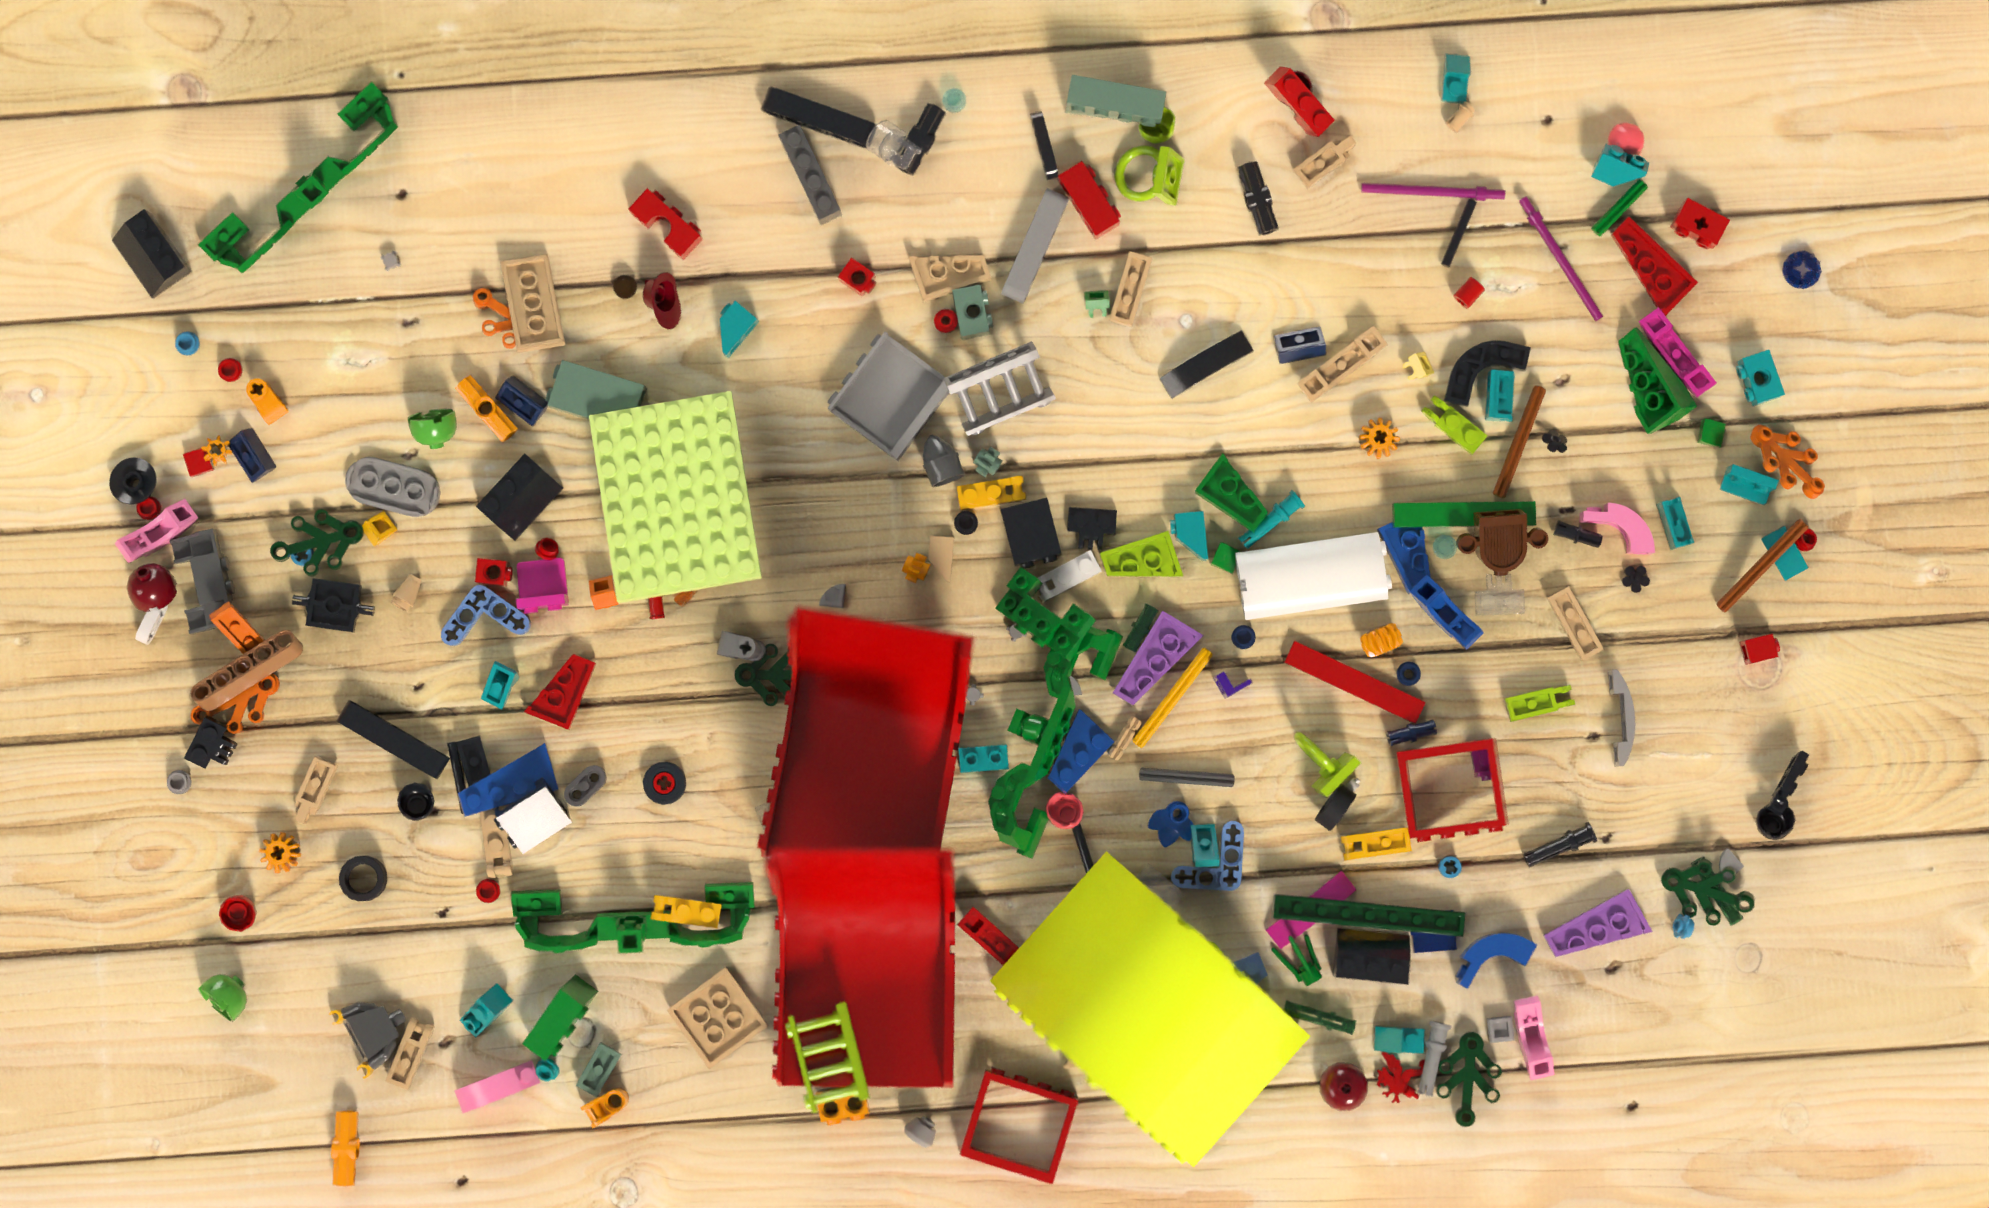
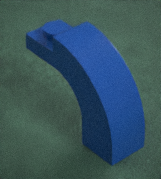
M1493 933L1482 936L1472 942L1460 955V958L1468 963L1466 966L1462 964L1456 974L1458 978L1456 983L1468 989L1481 965L1487 959L1494 956H1507L1517 963L1526 966L1537 944L1524 937L1509 933Z

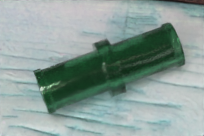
M1145 603L1137 621H1133L1131 625L1133 628L1122 646L1136 653L1145 634L1148 635L1150 632L1148 628L1159 610Z

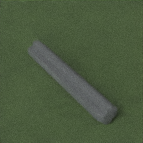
M1140 768L1139 779L1141 781L1233 787L1235 782L1233 774Z

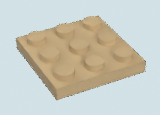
M727 967L667 1010L708 1069L715 1066L769 1026Z

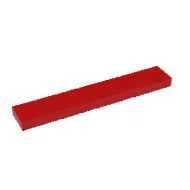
M1296 641L1293 642L1284 661L1289 666L1413 724H1416L1426 703Z

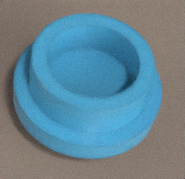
M183 332L176 338L175 346L179 353L190 356L198 351L200 341L194 333Z

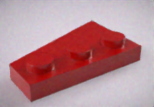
M573 654L524 712L570 730L597 663Z

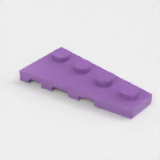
M1162 611L1113 691V694L1134 705L1204 635Z
M1626 889L1549 931L1543 937L1554 957L1653 931L1629 889Z

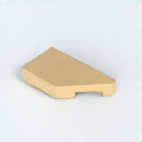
M930 535L928 560L946 582H950L954 537Z

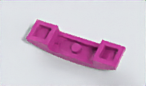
M1659 307L1639 321L1656 351L1696 398L1717 384L1703 364L1700 365L1673 331V325Z
M1340 871L1309 897L1344 901L1357 889L1346 875ZM1279 919L1268 927L1266 931L1278 947L1282 949L1290 943L1288 940L1289 936L1296 939L1312 927L1315 922Z

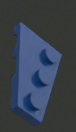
M1393 522L1378 528L1377 531L1381 540L1385 541L1386 550L1407 593L1410 594V591L1426 575L1430 577L1428 555L1426 554L1424 542L1425 533L1423 527L1393 528Z
M1081 709L1077 711L1062 748L1048 775V779L1064 794L1072 788L1115 742Z

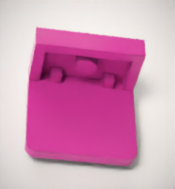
M562 558L526 561L517 564L520 598L516 599L517 609L524 610V614L537 613L539 608H548V611L562 610V606L569 605L565 561Z

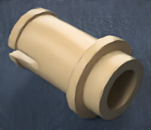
M1467 102L1459 104L1458 110L1445 123L1455 133H1458V130L1470 117H1474L1475 109Z

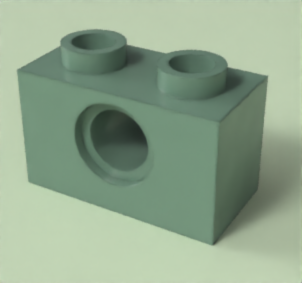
M981 284L952 290L961 340L990 335L989 328H993L991 313L986 314L985 305L989 304L987 291L981 290ZM975 306L979 308L980 314L977 317H970L966 313L968 308Z

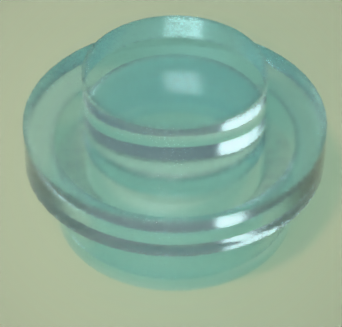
M950 89L943 96V106L949 112H960L966 105V96L959 89Z
M1441 535L1433 543V552L1441 559H1449L1457 551L1456 541L1451 536Z

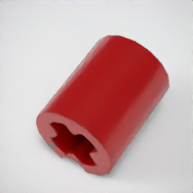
M1469 277L1453 297L1464 308L1469 309L1485 291V288L1476 279Z

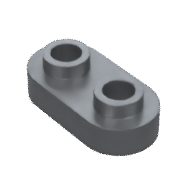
M595 765L585 768L566 787L564 791L566 802L576 807L584 805L606 783L607 775L604 769ZM593 773H597L599 776L597 782L591 781ZM575 790L581 791L582 795L579 799H575L573 796Z

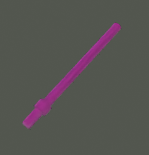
M1362 183L1361 185L1362 193L1475 198V201H1486V199L1505 200V190L1487 189L1482 186H1476V189L1374 183Z
M1527 196L1519 200V203L1528 215L1527 220L1530 225L1535 226L1595 322L1604 317L1542 221L1544 218L1541 213L1535 210Z

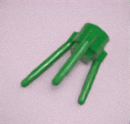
M1305 935L1304 938L1312 963L1311 961H1306L1293 937L1289 936L1288 940L1302 963L1298 967L1300 972L1275 947L1271 951L1295 975L1298 982L1303 981L1305 986H1309L1322 978L1319 971L1322 968L1317 961L1308 935Z

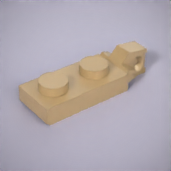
M1351 135L1341 143L1338 139L1330 141L1294 168L1293 171L1305 187L1309 189L1350 157L1347 151L1353 148L1356 142Z
M314 756L295 799V807L299 808L294 819L295 821L306 824L311 814L316 815L338 765Z

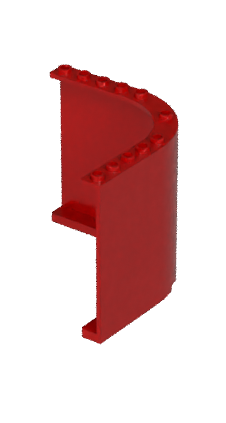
M796 606L794 615H789L787 629H789L788 665L792 666L791 689L786 691L784 705H788L783 742L782 744L778 743L776 758H779L778 766H773L771 780L775 781L773 789L769 788L766 803H770L769 812L764 811L762 825L766 826L764 834H759L757 848L761 849V857L766 858V855L770 856L771 848L941 849L957 756H953V750L959 749L970 679L974 637Z
M771 848L770 856L766 855L765 867L769 883H771L772 893L777 896L779 916H775V930H779L780 968L775 969V983H779V992H775L774 1006L779 1007L778 1016H774V1031H778V1040H773V1055H777V1065H772V1079H776L778 1086L805 1087L794 1038H789L785 1024L790 1023L788 1017L794 1016L796 1023L833 1014V1011L837 1010L836 1004L846 1002L867 1087L954 1088L955 953H950V945H955V871L953 849ZM834 1023L800 1032L799 1037L802 1047L839 1038L843 1031L841 1024L836 1025ZM840 1047L806 1056L805 1061L808 1071L845 1062L849 1055L847 1048L842 1049ZM848 1071L811 1080L812 1087H847L852 1082H855L853 1072L848 1073Z

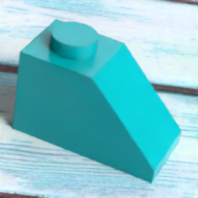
M736 301L732 305L728 303L720 313L722 315L720 318L722 352L728 359L759 323L756 317Z
M1204 511L1174 514V520H1170L1171 534H1175L1176 540L1201 561H1207L1208 551Z

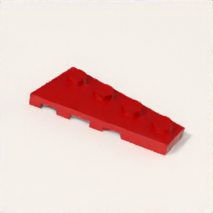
M1630 217L1611 234L1652 301L1665 316L1698 283Z

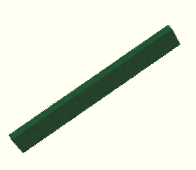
M1273 894L1271 917L1273 919L1464 937L1465 912Z

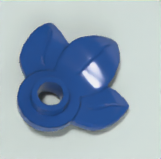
M1173 801L1166 809H1160L1153 813L1149 819L1148 828L1158 830V838L1161 845L1168 847L1179 836L1184 840L1190 841L1191 825L1194 824L1188 818L1189 809L1187 805L1180 801ZM1175 809H1179L1180 811L1177 817L1173 816V812Z

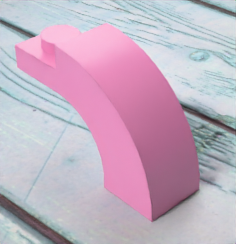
M183 499L166 507L157 518L144 527L118 539L115 545L126 561L130 563L142 556L147 557L170 543L169 540L178 538L197 521L198 517L186 499Z
M1606 503L1604 505V512H1601L1599 507H1587L1586 511L1580 513L1579 523L1607 524L1618 529L1626 542V554L1651 555L1655 553L1654 540L1649 527L1636 512L1628 507L1616 503Z
M1538 995L1515 1000V1025L1530 1079L1534 1080L1555 1075L1553 1057L1545 1036L1541 1002Z
M531 1060L457 1089L455 1094L462 1113H466L539 1084L540 1080L536 1075L535 1067Z

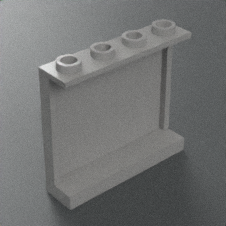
M885 331L882 336L878 334L870 344L873 348L868 354H862L856 363L858 368L853 374L851 372L847 374L842 381L844 387L839 393L835 391L827 403L830 404L828 410L896 461H899L949 394V390L943 379L945 377L888 336V333Z

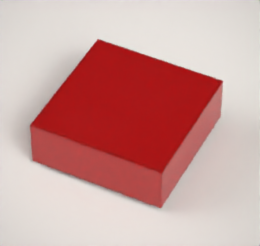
M201 448L183 454L190 477L214 470L212 460L205 461L204 459L208 452H204Z

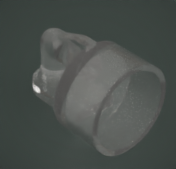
M888 120L878 123L871 131L867 140V149L887 164L898 166L901 169H907L914 156L922 151L920 147L906 138V133ZM904 146L906 150L903 156H901L899 153Z

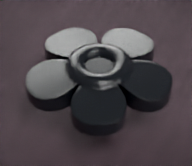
M1551 429L1542 436V441L1548 444L1547 449L1549 451L1556 452L1558 450L1560 453H1564L1567 450L1565 445L1567 438L1564 435H1559L1556 430Z
M1629 566L1625 569L1624 572L1629 577L1622 579L1624 587L1631 586V591L1638 593L1642 589L1641 586L1649 585V577L1643 576L1646 574L1645 567L1638 566L1635 570L1634 567Z

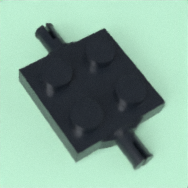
M313 578L311 591L307 597L297 595L292 597V599L302 600H292V605L306 606L307 618L305 626L355 633L359 614L374 616L375 613L365 611L366 609L375 611V606L361 605L362 585Z

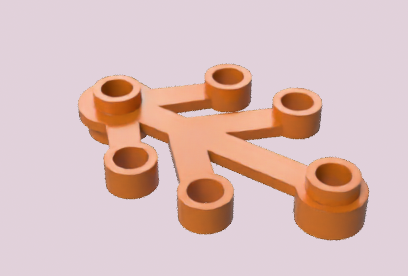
M477 289L473 294V302L477 308H490L508 319L507 321L496 323L492 320L484 321L482 324L483 333L486 336H493L498 332L513 330L509 308L492 298V294L488 289ZM480 294H485L487 298L481 300L478 298V296ZM488 325H492L494 329L492 331H487L485 327ZM511 332L505 333L502 337V343L505 348L512 349L516 346L514 334ZM507 338H513L514 342L508 344L505 342V340Z
M1757 425L1753 428L1750 438L1755 446L1761 448L1764 460L1762 463L1763 467L1768 472H1773L1779 467L1780 484L1783 488L1791 489L1797 484L1796 477L1789 471L1790 468L1804 482L1802 490L1808 498L1816 499L1824 492V482L1818 477L1812 478L1796 462L1802 461L1811 465L1818 459L1817 452L1812 448H1808L1804 452L1784 449L1777 444H1786L1788 447L1794 448L1801 442L1798 433L1794 431L1789 432L1787 435L1773 433L1765 425Z
M272 673L212 711H205L200 706H196L191 711V719L194 723L201 725L203 722L199 718L201 711H205L206 715L212 717L236 705L233 716L227 723V730L232 734H238L243 729L241 721L249 699L257 694L258 697L254 709L249 712L248 718L252 723H261L264 720L263 710L268 696L278 691L280 686L279 678ZM269 679L272 685L267 689L264 686V682ZM257 711L260 713V718L255 721L253 713ZM233 722L238 723V729L236 731H233L231 729V724Z

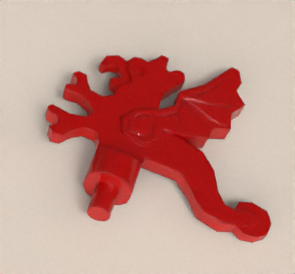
M1382 1052L1381 1054L1387 1063L1388 1070L1393 1073V1076H1391L1385 1067H1382V1071L1377 1070L1379 1074L1377 1086L1381 1087L1380 1083H1384V1086L1387 1085L1389 1087V1091L1382 1092V1095L1385 1094L1386 1098H1388L1389 1094L1394 1093L1395 1096L1391 1101L1392 1103L1395 1101L1400 1103L1398 1097L1400 1093L1409 1098L1414 1097L1418 1099L1420 1095L1415 1093V1089L1407 1084L1411 1077L1422 1074L1425 1060L1419 1062L1420 1069H1408L1402 1073L1403 1067L1400 1065V1060L1396 1059L1394 1054L1389 1055L1387 1052Z

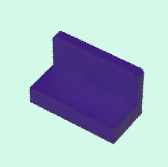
M1224 671L1213 678L1224 699L1253 683L1250 678L1233 688Z

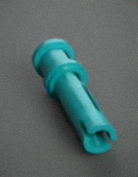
M1291 490L1287 498L1281 503L1273 505V511L1265 517L1254 533L1248 530L1242 536H1239L1238 539L1243 543L1249 537L1251 538L1244 544V547L1248 550L1281 521L1287 522L1290 520L1289 517L1295 511L1305 507L1304 503Z

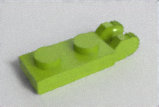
M1434 395L1431 398V402L1440 408L1444 414L1439 418L1431 409L1426 407L1421 412L1435 423L1434 426L1472 455L1488 435L1453 407L1448 406Z
M1571 685L1554 689L1550 687L1505 698L1510 722L1558 711L1559 708L1575 705L1574 699H1567L1556 703L1554 695L1556 693L1569 692V690H1572Z

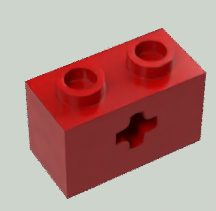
M1687 198L1679 208L1670 227L1675 230L1674 233L1683 238L1690 237L1695 240L1696 245L1699 247L1713 249L1719 243L1730 219ZM1698 221L1701 222V226H1700L1701 229H1700V230H1698V229L1696 228V227H1697V224H1696V223H1697Z

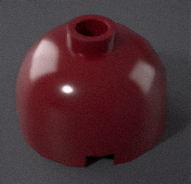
M150 563L138 567L131 573L126 588L132 604L138 610L151 612L150 608L157 607L159 610L172 602L177 594V581L164 566Z
M1337 1062L1329 1066L1322 1073L1319 1091L1323 1100L1331 1108L1339 1111H1350L1359 1107L1365 1100L1368 1092V1081L1364 1073L1356 1065L1347 1062Z

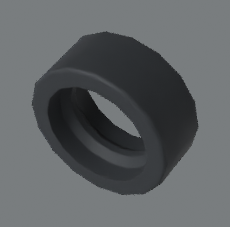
M1340 784L1327 799L1317 814L1315 821L1331 831L1347 812L1357 794L1343 784Z
M356 856L348 860L342 866L339 873V885L342 892L349 899L358 902L371 901L379 897L387 884V872L384 865L378 859L370 856ZM360 864L371 866L377 874L375 887L367 893L355 891L349 883L351 871Z

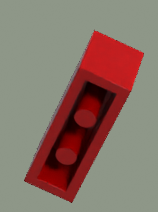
M1083 161L1058 175V182L1096 240L1120 225L1119 218L1121 214L1115 205L1110 206L1106 199L1109 196L1102 185L1098 186L1093 179L1096 175L1091 166H1085Z

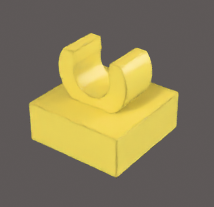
M1425 351L1408 357L1409 362L1404 363L1402 366L1403 369L1410 366L1413 367L1414 373L1408 377L1409 380L1425 378L1435 373Z

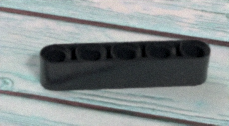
M775 87L768 88L761 110L769 115L866 149H870L878 125L871 121Z
M348 700L337 719V722L435 779L440 777L450 760L448 756L353 701Z

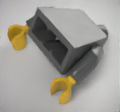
M357 1002L342 1008V1010H333L329 1013V1015L338 1014V1021L332 1024H344L364 1062L357 1067V1071L361 1067H365L368 1073L362 1078L369 1077L374 1069H377L390 1058L396 1047L395 1039L399 1036L395 1027L406 1022L405 1016L400 1009L388 1014L383 1006L377 1007L374 1003Z

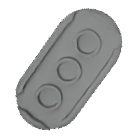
M365 457L354 462L346 473L345 484L347 490L354 500L365 505L410 517H423L431 513L440 500V487L437 480L430 473L421 469L375 457Z

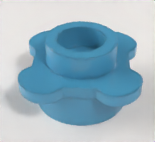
M1679 914L1673 923L1674 937L1689 938L1694 930V921L1690 919L1689 915L1683 917L1682 914Z

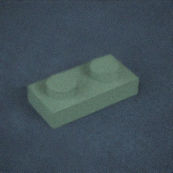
M601 1042L576 1086L598 1097L622 1054Z

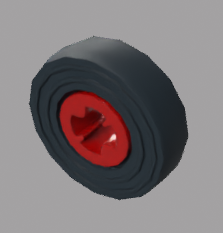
M658 762L645 772L643 789L647 797L653 802L661 805L672 804L678 801L684 794L686 777L682 769L676 764ZM663 776H667V780L671 781V786H667V790H662V786L658 785L659 779L663 780Z

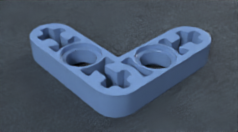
M477 585L470 590L443 627L441 638L447 645H459L483 612L517 635L526 634L531 628V621L527 615L483 585ZM477 591H486L484 594L486 600H480L476 604V606L480 607L478 611L474 607L467 605L469 601L475 603L478 598L475 595ZM499 603H503L507 608L506 614L502 617H497L494 614V607ZM464 609H470L473 612V618L470 622H463L460 618V614ZM512 610L515 611L512 615L518 620L525 619L523 621L524 629L518 628L516 630V624L511 620H508L507 624L504 622L510 617ZM456 620L466 628L464 631L462 628H459L456 632L458 639H451L449 641L447 632L456 629L457 625L453 624Z
M1229 821L1222 827L1219 868L1178 866L1171 873L1172 883L1180 888L1223 891L1237 889L1241 884L1243 826L1237 821ZM1231 825H1235V828L1240 831L1234 837V842L1239 841V847L1235 845L1225 846V840L1230 842L1231 836L1226 834V829H1230ZM1228 849H1235L1238 853V859L1234 863H1229L1225 859L1224 855ZM1224 865L1230 867L1238 865V871H1232V876L1237 878V882L1232 883V887H1228V884L1223 882V878L1228 877L1229 869L1223 870ZM1180 870H1184L1186 875H1193L1192 870H1197L1195 874L1196 885H1191L1192 880H1184L1183 884H1179V880L1175 879V874H1179ZM1204 871L1210 872L1213 876L1211 884L1206 886L1202 885L1199 881V875Z

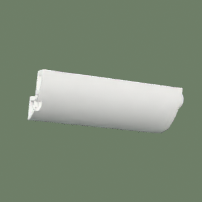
M1378 532L1235 553L1236 571L1240 583L1241 604L1245 620L1388 599V589H1392L1390 575H1386L1383 557L1387 555L1385 541H1380Z

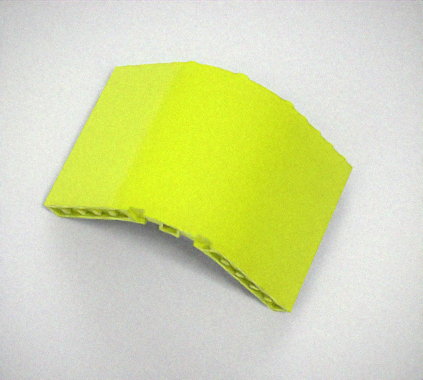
M1107 851L990 980L996 987L994 992L1003 1001L1008 999L1009 1001L1006 1004L1015 1013L1020 1011L1022 1014L1019 1017L1027 1025L1031 1026L1033 1023L1035 1026L1032 1030L1042 1039L1046 1036L1048 1039L1045 1043L1055 1052L1059 1049L1087 1075L1085 1080L1094 1089L1098 1086L1102 1088L1126 1110L1123 1114L1130 1121L1135 1123L1138 1120L1136 1125L1146 1134L1148 1133L1158 1144L1162 1141L1160 1145L1182 1164L1187 1161L1193 1167L1311 1037L1260 988L1238 970L1235 965Z

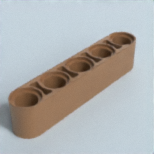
M282 630L196 683L191 689V698L203 710L212 711L299 657L303 651V644L291 631Z

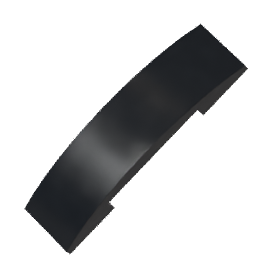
M1241 330L1199 353L1159 379L1170 398L1173 399L1224 367L1254 352Z

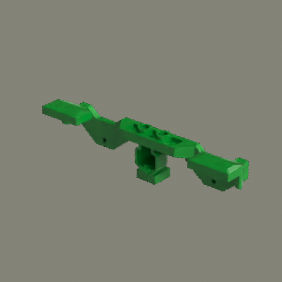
M371 81L337 113L353 131L359 128L370 116L384 129L350 161L328 156L306 177L303 175L295 183L297 186L276 204L280 227L246 259L233 245L250 229L233 212L199 242L198 246L214 262L218 260L223 265L236 268L241 274L245 272L261 255L268 252L273 247V244L279 241L310 208L312 209L322 202L324 197L342 178L361 164L367 156H370L378 148V145H381L398 128L397 124L393 121L390 106L386 103L388 98Z
M1091 627L1084 636L1078 652L1071 662L1051 649L1047 654L1043 667L1049 695L1057 698L1050 719L1037 714L1030 715L1016 708L1007 730L1022 737L1025 741L1038 746L1030 766L1021 763L997 779L988 801L990 815L999 840L1018 848L1016 853L1031 859L1034 857L1049 820L1047 812L1034 807L1027 827L1024 830L1017 825L1016 807L1023 790L1049 773L1054 758L1060 752V743L1063 736L1069 730V721L1076 707L1070 675L1078 656L1091 647L1098 650L1090 674L1106 680L1123 639L1122 635L1113 630L1107 629L1105 632Z
M754 882L705 884L706 902L721 904V909H730L731 926L719 930H691L682 927L680 923L650 919L651 912L600 913L596 915L585 932L575 935L548 936L539 933L538 916L562 914L561 889L512 891L511 893L513 917H517L515 928L524 940V947L536 951H552L553 953L581 950L597 945L598 941L617 940L618 953H643V942L645 939L670 938L672 943L683 946H699L701 948L728 944L743 939L744 928L749 920L751 908L755 907ZM664 911V913L671 914L670 911Z

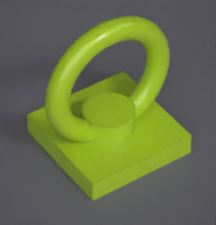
M1146 145L1133 147L1121 156L1116 165V186L1123 196L1133 201H1147L1157 196L1167 205H1176L1185 159L1170 147L1161 146L1160 151ZM1137 156H1151L1157 161L1152 174L1154 186L1143 192L1131 190L1124 180V171L1127 164Z
M1297 732L1294 735V740L1299 747L1321 768L1319 773L1322 776L1311 787L1325 797H1328L1361 764L1355 756L1345 752L1338 760L1335 758L1330 759L1306 735L1301 732Z

